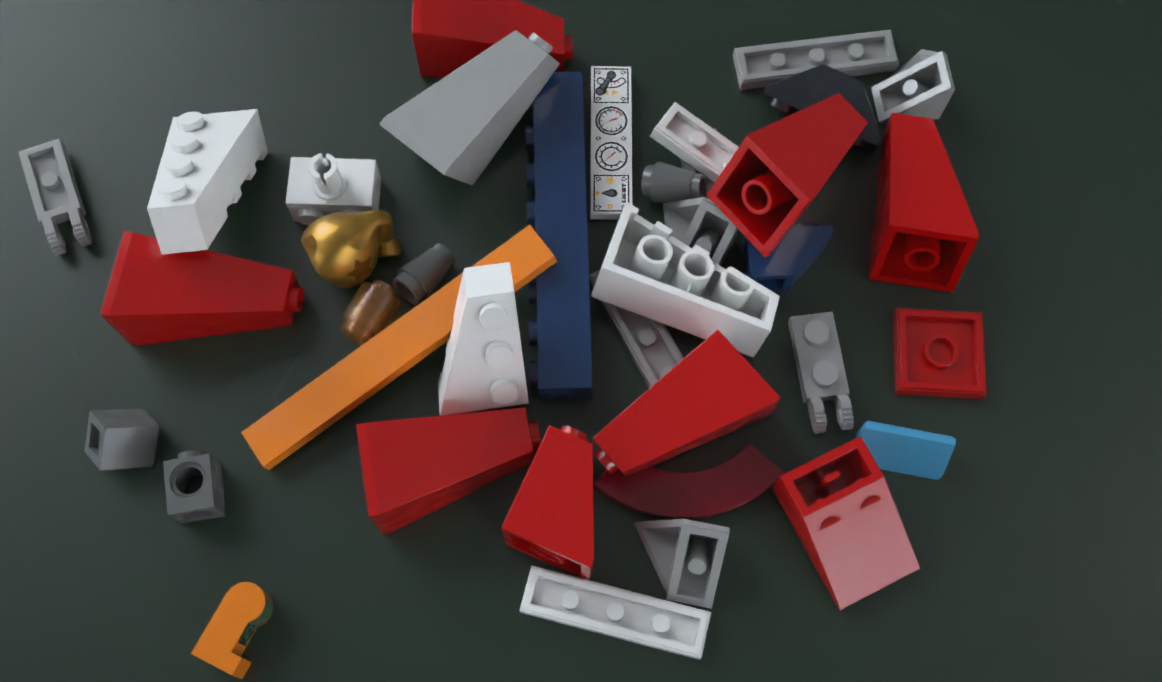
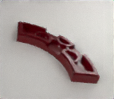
M749 443L735 457L711 469L691 473H676L649 467L628 477H625L619 469L612 474L606 470L594 483V488L619 505L640 514L671 519L698 520L710 518L711 516L745 506L771 488L784 472Z

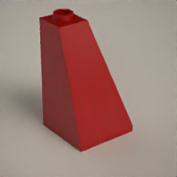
M413 0L412 37L421 77H446L515 30L527 39L532 33H535L553 47L549 55L560 63L554 72H565V60H573L572 35H564V19L522 1Z
M891 113L881 141L868 280L953 293L979 239V231L934 120L926 117Z
M124 231L100 315L132 345H145L292 326L294 313L300 312L302 309L304 288L300 286L293 271L210 250L161 254L155 237Z
M717 329L593 437V440L599 446V449L593 454L610 474L619 469L625 477H628L769 417L776 411L781 397Z
M526 408L356 424L369 518L381 534L391 533L531 464L534 459L533 448L539 447L541 444L537 420L528 422Z

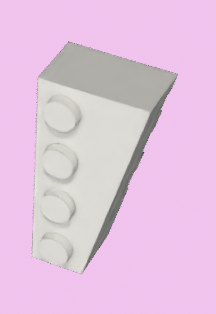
M258 109L210 114L187 112L179 117H173L147 207L161 254L208 250L228 217L227 207L232 203L238 202L242 195L240 186L244 180L252 179L256 173V161L264 160L268 153Z

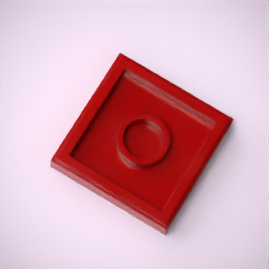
M896 308L894 310L895 394L983 399L987 395L982 312Z

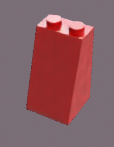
M838 93L748 134L707 193V196L766 258L771 255L816 197L868 124V121Z

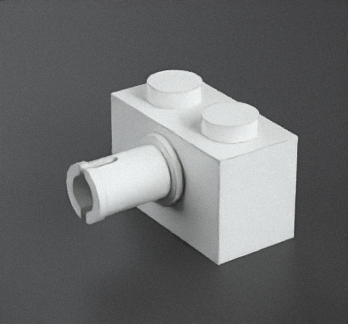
M322 153L312 158L291 157L286 205L293 220L304 225H310L331 213L379 210L381 175L377 162L372 159L334 158L327 153L326 158H323Z

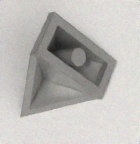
M921 49L892 76L871 87L879 123L887 125L891 113L932 119L940 118L955 91L945 52Z
M706 197L663 203L665 225L673 230L671 236L692 249L695 244L710 253L709 257L713 262L721 266L736 241L739 229Z
M688 519L633 522L667 594L666 600L712 609L730 528Z

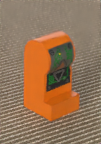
M241 582L232 586L224 596L191 654L234 677L243 679L252 662L241 657L256 628L265 624L271 617L273 601L270 595L251 582Z

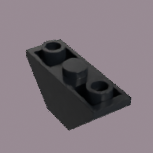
M825 64L774 82L765 88L764 93L772 97L770 105L789 114H792L794 108L803 110L840 93L868 121V124L853 144L866 149L869 142L877 146L881 139V134L863 82Z

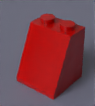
M549 425L501 527L507 546L574 576L590 580L594 564L593 444L586 441L587 436L573 427L563 425L561 429Z

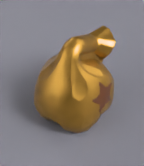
M383 210L331 213L311 223L305 229L301 238L302 245L307 251L316 272L323 279L335 284L339 288H351L362 283L373 272L378 258L398 256L401 254L402 249L401 240L393 233L392 216Z

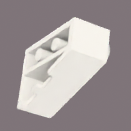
M510 262L464 268L453 315L454 322L451 335L445 350L444 366L438 381L440 416L529 404Z

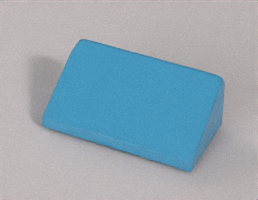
M873 421L865 422L855 437L856 439L861 436L879 469L934 480L940 479L944 474L956 445V438H953V436Z

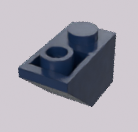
M815 222L799 223L788 231L771 255L766 258L744 236L741 244L744 274L772 292L788 291L826 249L833 234L832 225L819 226Z

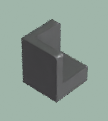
M141 408L90 410L84 452L100 471L151 467L155 460L159 425Z

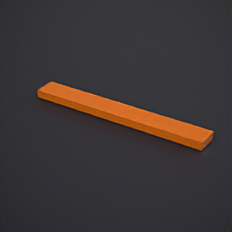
M528 225L471 267L510 262L515 293L554 265L557 260L532 226ZM463 273L241 432L261 465L267 470L272 469L446 343L451 335L454 322L453 315Z

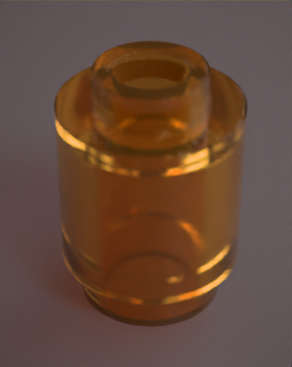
M374 280L372 284L363 282L341 318L344 323L340 331L360 345L369 341L387 328L399 308L400 302L395 298L397 292L391 286L379 280Z

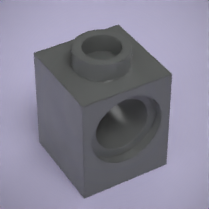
M189 450L179 453L178 459L163 461L167 515L180 524L226 516L221 464L211 454H206L203 450ZM203 475L201 488L195 493L186 494V486L190 479Z

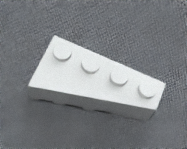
M626 201L591 297L703 339H707L718 329L738 352L754 358L771 332L780 296L732 266L727 269L712 261L708 251L696 244L693 249L671 236L672 229L659 221L654 225L637 215L639 209Z

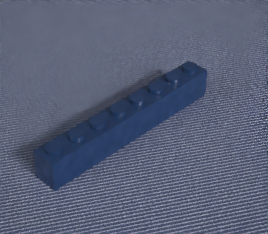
M582 71L554 72L526 111V114L534 113V125H526V150H534V162H526L527 188L535 187V200H527V226H536V233L557 260L554 265L528 283L529 305H537V319H529V346L538 345V361H529L530 387H538L539 401L592 400Z

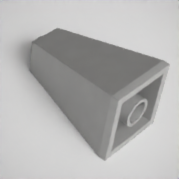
M515 30L385 116L379 125L443 175L473 186L560 63L549 55L553 47L538 35L532 33L527 39Z

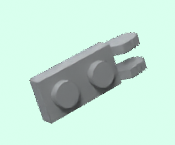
M58 138L19 151V157L38 222L44 227L48 244L54 254L58 256L67 252L66 242L57 224L69 220L73 227V234L80 245L84 247L92 244L90 230L83 216L86 215L66 146L62 140Z
M833 311L791 316L788 321V327L803 403H807L813 432L815 434L826 432L827 417L822 401L834 400L840 429H853L854 417L851 401L848 397L850 391Z

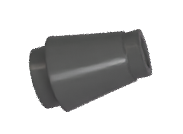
M660 161L655 165H647L645 167L641 181V190L644 198H650L653 203L704 197L707 188L705 174H699Z
M437 243L433 248H430L397 269V276L392 281L393 286L407 302L417 305L421 300L424 301L432 295L450 266L455 262V258L447 247Z

